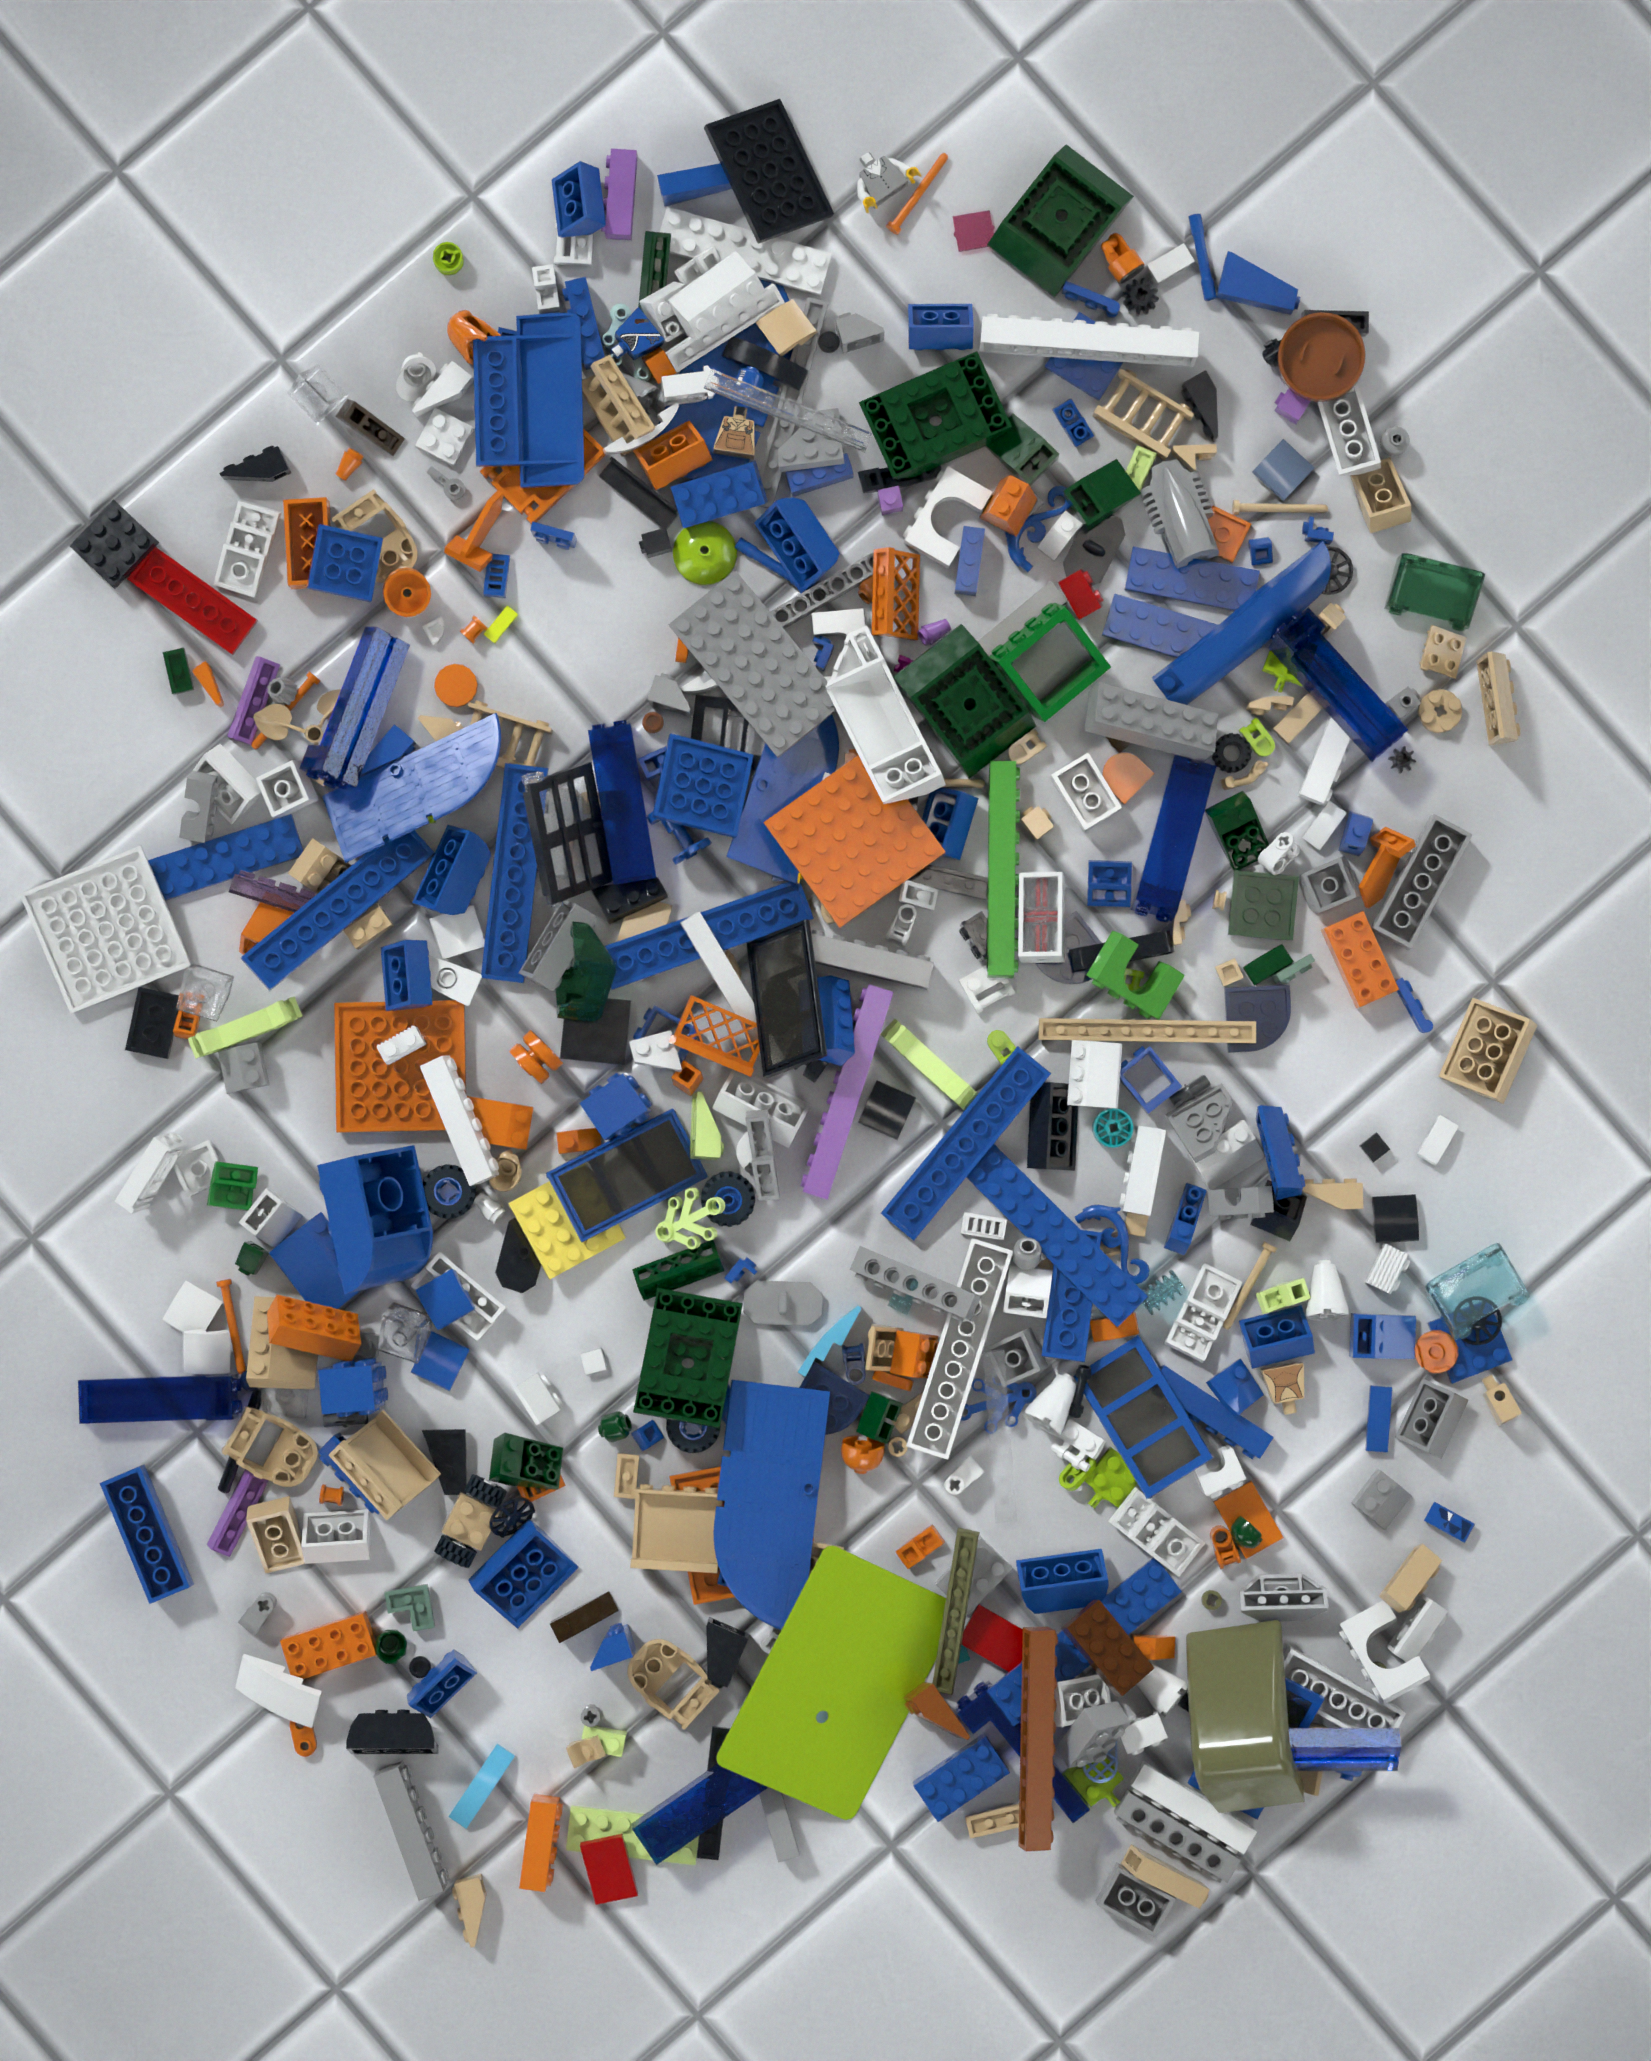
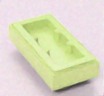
M1137 445L1126 472L1140 491L1143 489L1157 453Z

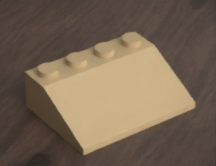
M1492 651L1487 652L1476 663L1488 744L1496 745L1515 742L1518 740V736H1520L1519 723L1515 722L1517 705L1516 702L1512 701L1511 694L1514 693L1513 681H1509L1508 672H1511V664L1509 659L1506 660V654Z
M1472 998L1438 1077L1504 1104L1537 1028V1024L1529 1018Z
M255 1296L246 1375L249 1387L315 1389L318 1354L269 1343L267 1311L275 1297Z

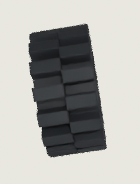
M1229 733L1221 736L1216 741L1215 752L1212 754L1215 766L1227 773H1236L1247 766L1252 757L1250 743L1238 733ZM1235 745L1238 747L1240 756L1236 761H1228L1224 757L1223 751L1226 746Z

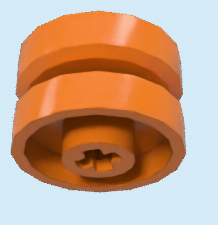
M409 567L398 568L391 572L384 581L383 597L389 609L395 614L403 617H412L423 612L428 606L431 598L430 585L425 576L418 570ZM405 589L411 590L408 597H405L403 594Z
M529 1030L523 1036V1041L530 1049L527 1050L521 1044L516 1043L509 1052L530 1076L532 1075L539 1083L543 1084L549 1078V1072L542 1065L545 1063L551 1070L556 1071L563 1062L532 1030Z

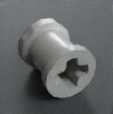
M587 1705L581 1713V1721L587 1727L596 1726L601 1718V1710L596 1705ZM589 1711L597 1715L593 1721L590 1720V1717H586Z

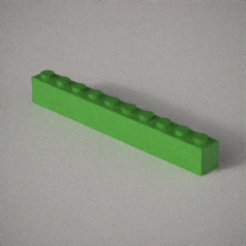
M990 761L987 978H1013L1014 973H1018V960H1014V951H1018V938H1015V930L1019 928V917H1015V908H1019V895H1015V887H1019V874H1015V865H1019V853L1015 852V844H1019L1020 838L1019 831H1016V823L1020 821V810H1016V801H1020V789H1016V780H1020V767H1016V761Z

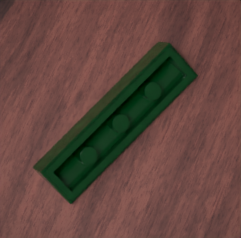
M645 231L639 301L667 286L671 233Z

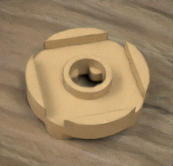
M1443 689L1433 690L1421 699V704L1418 706V716L1422 725L1434 733H1443L1451 730L1459 723L1462 716L1461 701L1452 692ZM1443 706V710L1446 711L1445 715L1436 716L1437 712L1434 711V708Z

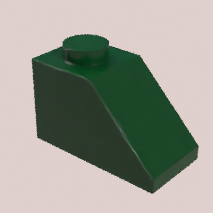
M252 1241L244 1242L235 1265L239 1266L238 1270L247 1276H250V1274L256 1275L268 1256L269 1251Z

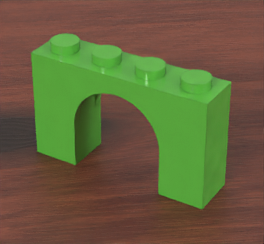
M1112 930L1086 976L1093 979L1092 984L1102 990L1104 987L1109 990L1107 994L1117 1000L1119 998L1124 999L1123 1004L1133 1010L1135 1007L1140 1010L1138 1014L1148 1020L1151 1017L1159 1020L1185 975L1172 966L1158 961L1147 982L1136 990H1129L1125 983L1124 974L1126 966L1137 949L1138 944L1125 935Z

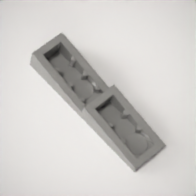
M768 1109L747 1111L746 1125L758 1201L780 1199Z
M756 1782L778 1863L799 1857V1849L783 1794Z

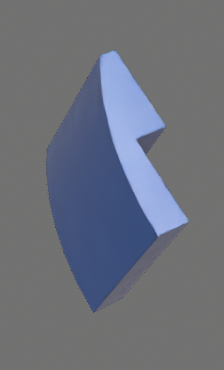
M1089 860L1087 906L1131 907L1132 861Z
M450 1269L416 1289L422 1305L437 1330L475 1310L468 1291L463 1288L454 1269Z
M430 1331L411 1373L450 1391L470 1349Z

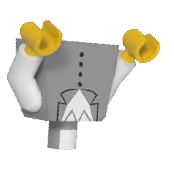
M868 152L859 159L865 169L860 172V179L857 181V196L864 205L865 212L869 213V207L873 206L874 209H878L879 205L907 187L908 179L914 184L915 180L913 177H922L917 167H910L893 158L888 159L882 156L875 161L871 153Z

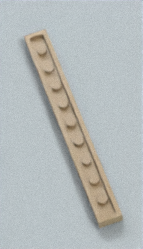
M1039 1018V1040L1256 1043V1021Z

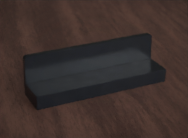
M611 456L610 463L599 475V478L662 528L666 527L667 530L679 515L677 508Z

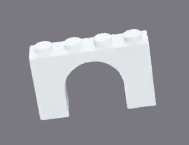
M948 466L945 471L941 470L935 480L938 484L935 489L930 488L925 497L927 503L924 508H918L914 515V518L917 519L914 525H909L903 534L905 537L904 544L947 569L950 568L956 558L960 547L936 533L931 524L932 512L939 504L945 501H958L981 514L993 493Z
M863 608L812 613L814 637L835 635L846 637L848 634L866 625L869 627L868 614H864ZM825 676L824 678L828 682L832 676Z
M1383 1600L1341 1623L1340 1628L1342 1631L1339 1634L1345 1644L1349 1642L1352 1647L1350 1654L1354 1661H1360L1363 1669L1360 1671L1365 1680H1371L1374 1686L1371 1690L1376 1699H1382L1383 1703L1386 1704L1430 1680V1674L1419 1656L1392 1669L1381 1668L1375 1665L1368 1657L1367 1648L1370 1640L1379 1632L1397 1623V1618L1392 1609Z

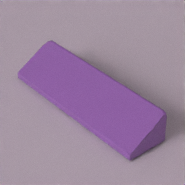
M255 657L228 733L229 738L249 745L252 744L258 729L253 716L256 712L265 708L269 698L267 687L269 682L276 678L280 664L263 657Z
M244 1470L207 1543L211 1550L228 1557L231 1556L247 1524V1508L258 1503L269 1480L263 1478L261 1480L248 1470Z

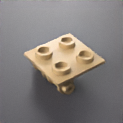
M1431 625L1430 630L1427 631L1428 636L1426 643H1424L1425 649H1422L1424 654L1422 655L1421 662H1419L1420 669L1425 671L1429 669L1456 679L1466 637Z

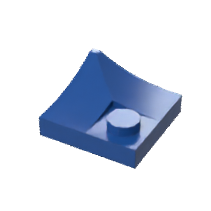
M1241 1358L1206 1382L1218 1400L1235 1417L1264 1395Z

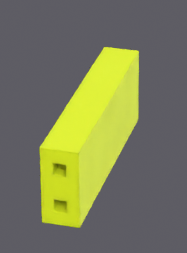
M507 605L486 630L484 636L495 644L518 614Z

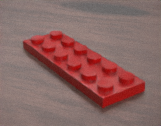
M157 547L140 562L128 577L130 582L232 655H234L258 622L252 615Z

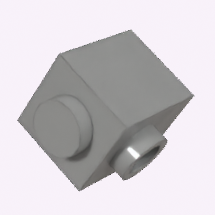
M1408 686L1387 701L1385 706L1398 721L1421 704L1419 701L1420 696L1414 688L1410 689Z

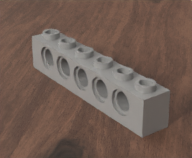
M859 1246L850 1268L851 1271L856 1272L854 1277L867 1281L868 1278L875 1280V1286L885 1290L889 1286L894 1289V1294L904 1298L908 1294L913 1297V1302L922 1306L925 1305V1302L933 1305L932 1310L944 1314V1311L952 1313L951 1318L962 1323L964 1319L971 1321L981 1298L976 1294L862 1246ZM879 1264V1272L873 1275V1266ZM898 1272V1280L892 1283V1274ZM914 1280H917V1281H918V1287H917V1289L914 1290V1291H911V1289H910L911 1283H912ZM936 1288L938 1291L937 1296L931 1299L929 1296L930 1291ZM953 1296H956V1298H957V1303H956V1305L953 1306V1307H950V1306H949V1300H950V1298L953 1297Z
M1126 1789L1120 1799V1803L1114 1809V1813L1117 1816L1116 1820L1126 1826L1129 1823L1135 1826L1137 1833L1144 1837L1148 1834L1154 1838L1153 1842L1162 1848L1168 1846L1173 1850L1172 1854L1182 1860L1186 1857L1192 1861L1191 1865L1200 1871L1204 1868L1210 1872L1209 1876L1220 1883L1222 1880L1227 1883L1229 1882L1241 1861L1236 1854ZM1136 1810L1144 1811V1817L1136 1820L1133 1818V1813ZM1160 1821L1163 1823L1160 1831L1152 1830L1154 1822ZM1173 1833L1182 1834L1179 1842L1174 1843L1170 1840ZM1193 1844L1200 1845V1851L1196 1854L1189 1852V1848ZM1212 1855L1219 1857V1861L1215 1865L1208 1864V1859Z

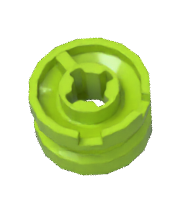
M452 242L440 243L433 251V262L440 273L454 275L462 269L464 258L461 249ZM447 255L452 256L451 262L444 260Z

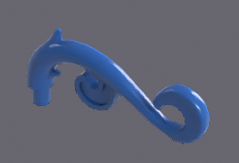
M1055 486L1049 491L1047 499L1050 507L1055 506V497L1062 496L1065 499L1063 491L1067 489L1066 487ZM1066 499L1065 504L1059 509L1030 515L1017 537L1005 531L1009 556L1018 567L1021 566L1027 572L1033 568V565L1026 560L1027 557L1023 554L1024 547H1021V549L1019 547L1022 533L1027 528L1034 527V532L1027 531L1028 540L1032 543L1042 541L1046 534V528L1040 521L1064 513L1065 510L1067 511L1071 506Z
M1100 1204L1084 1208L1083 1212L1075 1216L1077 1223L1080 1224L1086 1219L1091 1220L1092 1218L1098 1221L1101 1220L1100 1217L1109 1219L1116 1226L1118 1236H1112V1233L1115 1231L1114 1228H1106L1102 1231V1243L1108 1248L1120 1245L1122 1271L1135 1284L1143 1283L1148 1278L1150 1272L1149 1265L1141 1259L1131 1260L1130 1264H1135L1140 1268L1139 1274L1135 1276L1131 1275L1127 1269L1129 1235L1125 1222L1117 1213L1121 1208Z

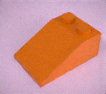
M467 1096L473 1103L474 1115L480 1120L482 1125L481 1132L489 1144L527 1149L534 1107Z

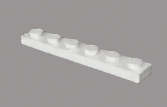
M772 283L765 288V292L699 340L688 337L665 353L675 371L678 372L785 302L777 287Z

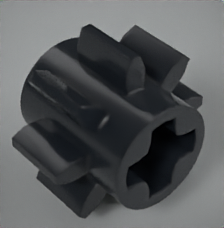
M1277 338L1271 339L1264 344L1266 349L1262 352V356L1269 365H1278V351L1281 340L1278 341Z
M1403 746L1400 752L1395 748L1393 750L1395 756L1388 758V760L1393 762L1391 769L1396 767L1399 769V774L1403 772L1404 768L1407 771L1412 770L1409 765L1416 762L1411 756L1414 751L1407 752L1406 746ZM1402 755L1403 759L1407 760L1403 765H1401L1400 760H1397Z

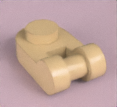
M1033 729L1010 746L1008 750L1010 761H1016V764H1023L1047 747L1046 743L1042 742L1037 736L1038 732L1036 729ZM1028 741H1031L1035 746L1031 750L1026 745Z

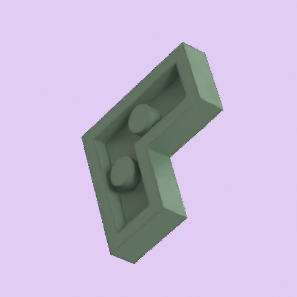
M1309 954L1271 977L1275 984L1281 982L1282 985L1296 978L1294 973L1300 971L1302 974L1313 968L1311 963L1315 962L1312 954Z
M428 1584L384 1592L388 1614L409 1610L413 1631L435 1627Z

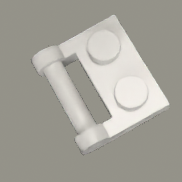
M557 231L556 256H554L553 264L592 266L594 233L591 235L572 236L570 256H564L565 237H558Z
M987 965L959 980L977 1014L983 1012L985 1007L1003 997L1015 994L1007 978H987ZM1002 982L1004 988L980 1001L975 997Z

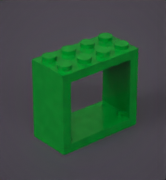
M1049 603L1043 607L1042 613L1038 617L1030 618L1024 624L1025 627L1021 631L1013 632L1008 637L1009 641L1004 645L996 646L991 651L992 655L989 656L1031 714L1043 722L1050 719L1111 668L1110 664L1069 610L1057 603ZM1064 622L1092 659L1039 701L1012 664L1018 656L1058 623Z

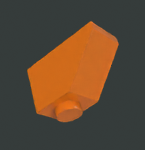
M1132 1634V1641L1148 1660L1175 1658V1636Z

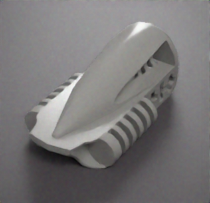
M1177 459L1163 461L1151 467L1152 479L1150 485L1141 489L1140 492L1142 499H1145L1143 502L1147 506V513H1150L1148 515L1149 519L1153 520L1151 524L1152 527H1155L1153 529L1154 533L1164 534L1176 568L1187 566L1188 562L1203 555L1207 559L1218 556L1219 550L1207 520L1214 513L1210 509L1211 505L1208 502V496L1205 495L1206 491L1203 488V482L1200 481L1199 472H1189L1181 466Z

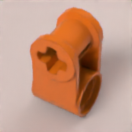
M1222 1525L1213 1527L1210 1531V1539L1220 1570L1234 1562L1241 1563L1238 1550L1229 1530ZM1219 1531L1226 1532V1538L1223 1541H1216L1215 1539Z

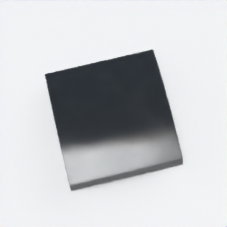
M876 1080L858 1123L898 1140L916 1097Z
M1416 1194L1372 1197L1375 1243L1419 1241Z

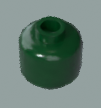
M620 1411L604 1415L598 1426L600 1436L602 1438L605 1437L608 1442L625 1439L632 1430L629 1416L627 1414L624 1415Z

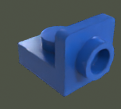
M1312 516L1308 518L1307 522H1303L1302 534L1305 535L1304 541L1314 543L1323 541L1324 544H1331L1334 532H1329V529L1324 527H1316V530L1313 529L1314 517Z
M814 637L812 640L813 644L823 648L822 650L818 649L814 662H817V669L825 671L834 650V645L826 637Z
M740 1257L724 1278L729 1283H732L733 1280L738 1282L745 1274L742 1270L744 1267L755 1275L757 1273L755 1269L756 1264L748 1257L745 1260Z

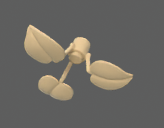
M337 689L322 695L317 703V710L324 716L318 725L312 724L305 729L290 724L292 714L287 707L281 704L268 705L256 712L253 718L257 728L266 737L273 740L285 739L288 735V728L304 733L305 738L314 743L315 751H308L304 754L302 758L309 778L326 787L336 773L337 757L329 747L318 749V742L323 737L321 728L326 719L336 726L344 725L351 719L354 710V693L350 690Z

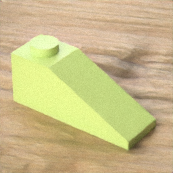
M697 1091L692 1095L690 1159L717 1160L723 1154L724 1143L721 1142L720 1132L702 1092Z

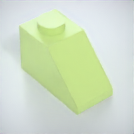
M584 1725L582 1739L598 1735L605 1754L622 1757L627 1735L626 1731L601 1726L587 1727Z

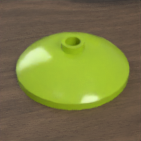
M713 521L684 528L678 534L673 546L675 566L679 573L692 583L698 585L718 583L725 579L735 566L737 560L735 540L724 526ZM707 547L709 549L708 553L702 554L700 552L701 548Z

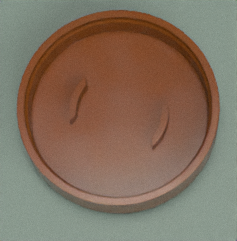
M1313 313L1294 322L1285 332L1278 351V367L1285 384L1296 395L1315 402L1335 400L1348 393L1360 379L1365 364V346L1360 333L1348 320L1332 313Z

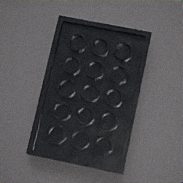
M781 99L765 103L704 126L709 141L758 244L828 219L834 215Z

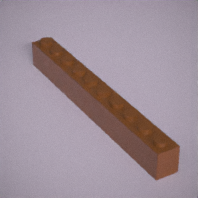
M1048 1626L1023 1627L1018 1847L1026 1852L1051 1850V1843L1054 1840L1051 1821L1054 1820L1052 1799L1055 1796L1052 1778L1055 1776L1053 1756L1056 1749L1053 1742V1734L1056 1732L1054 1721L1056 1700L1054 1699V1690L1057 1687L1055 1668L1057 1667L1055 1646H1057L1058 1637L1055 1630Z

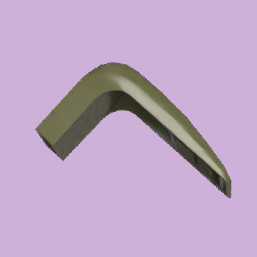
M1278 1620L1188 1633L1186 1636L1191 1752L1195 1776L1204 1796L1219 1813L1305 1802L1303 1780L1294 1762L1290 1746L1281 1623Z

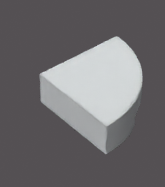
M440 616L422 626L432 645L435 646L444 634L442 617Z

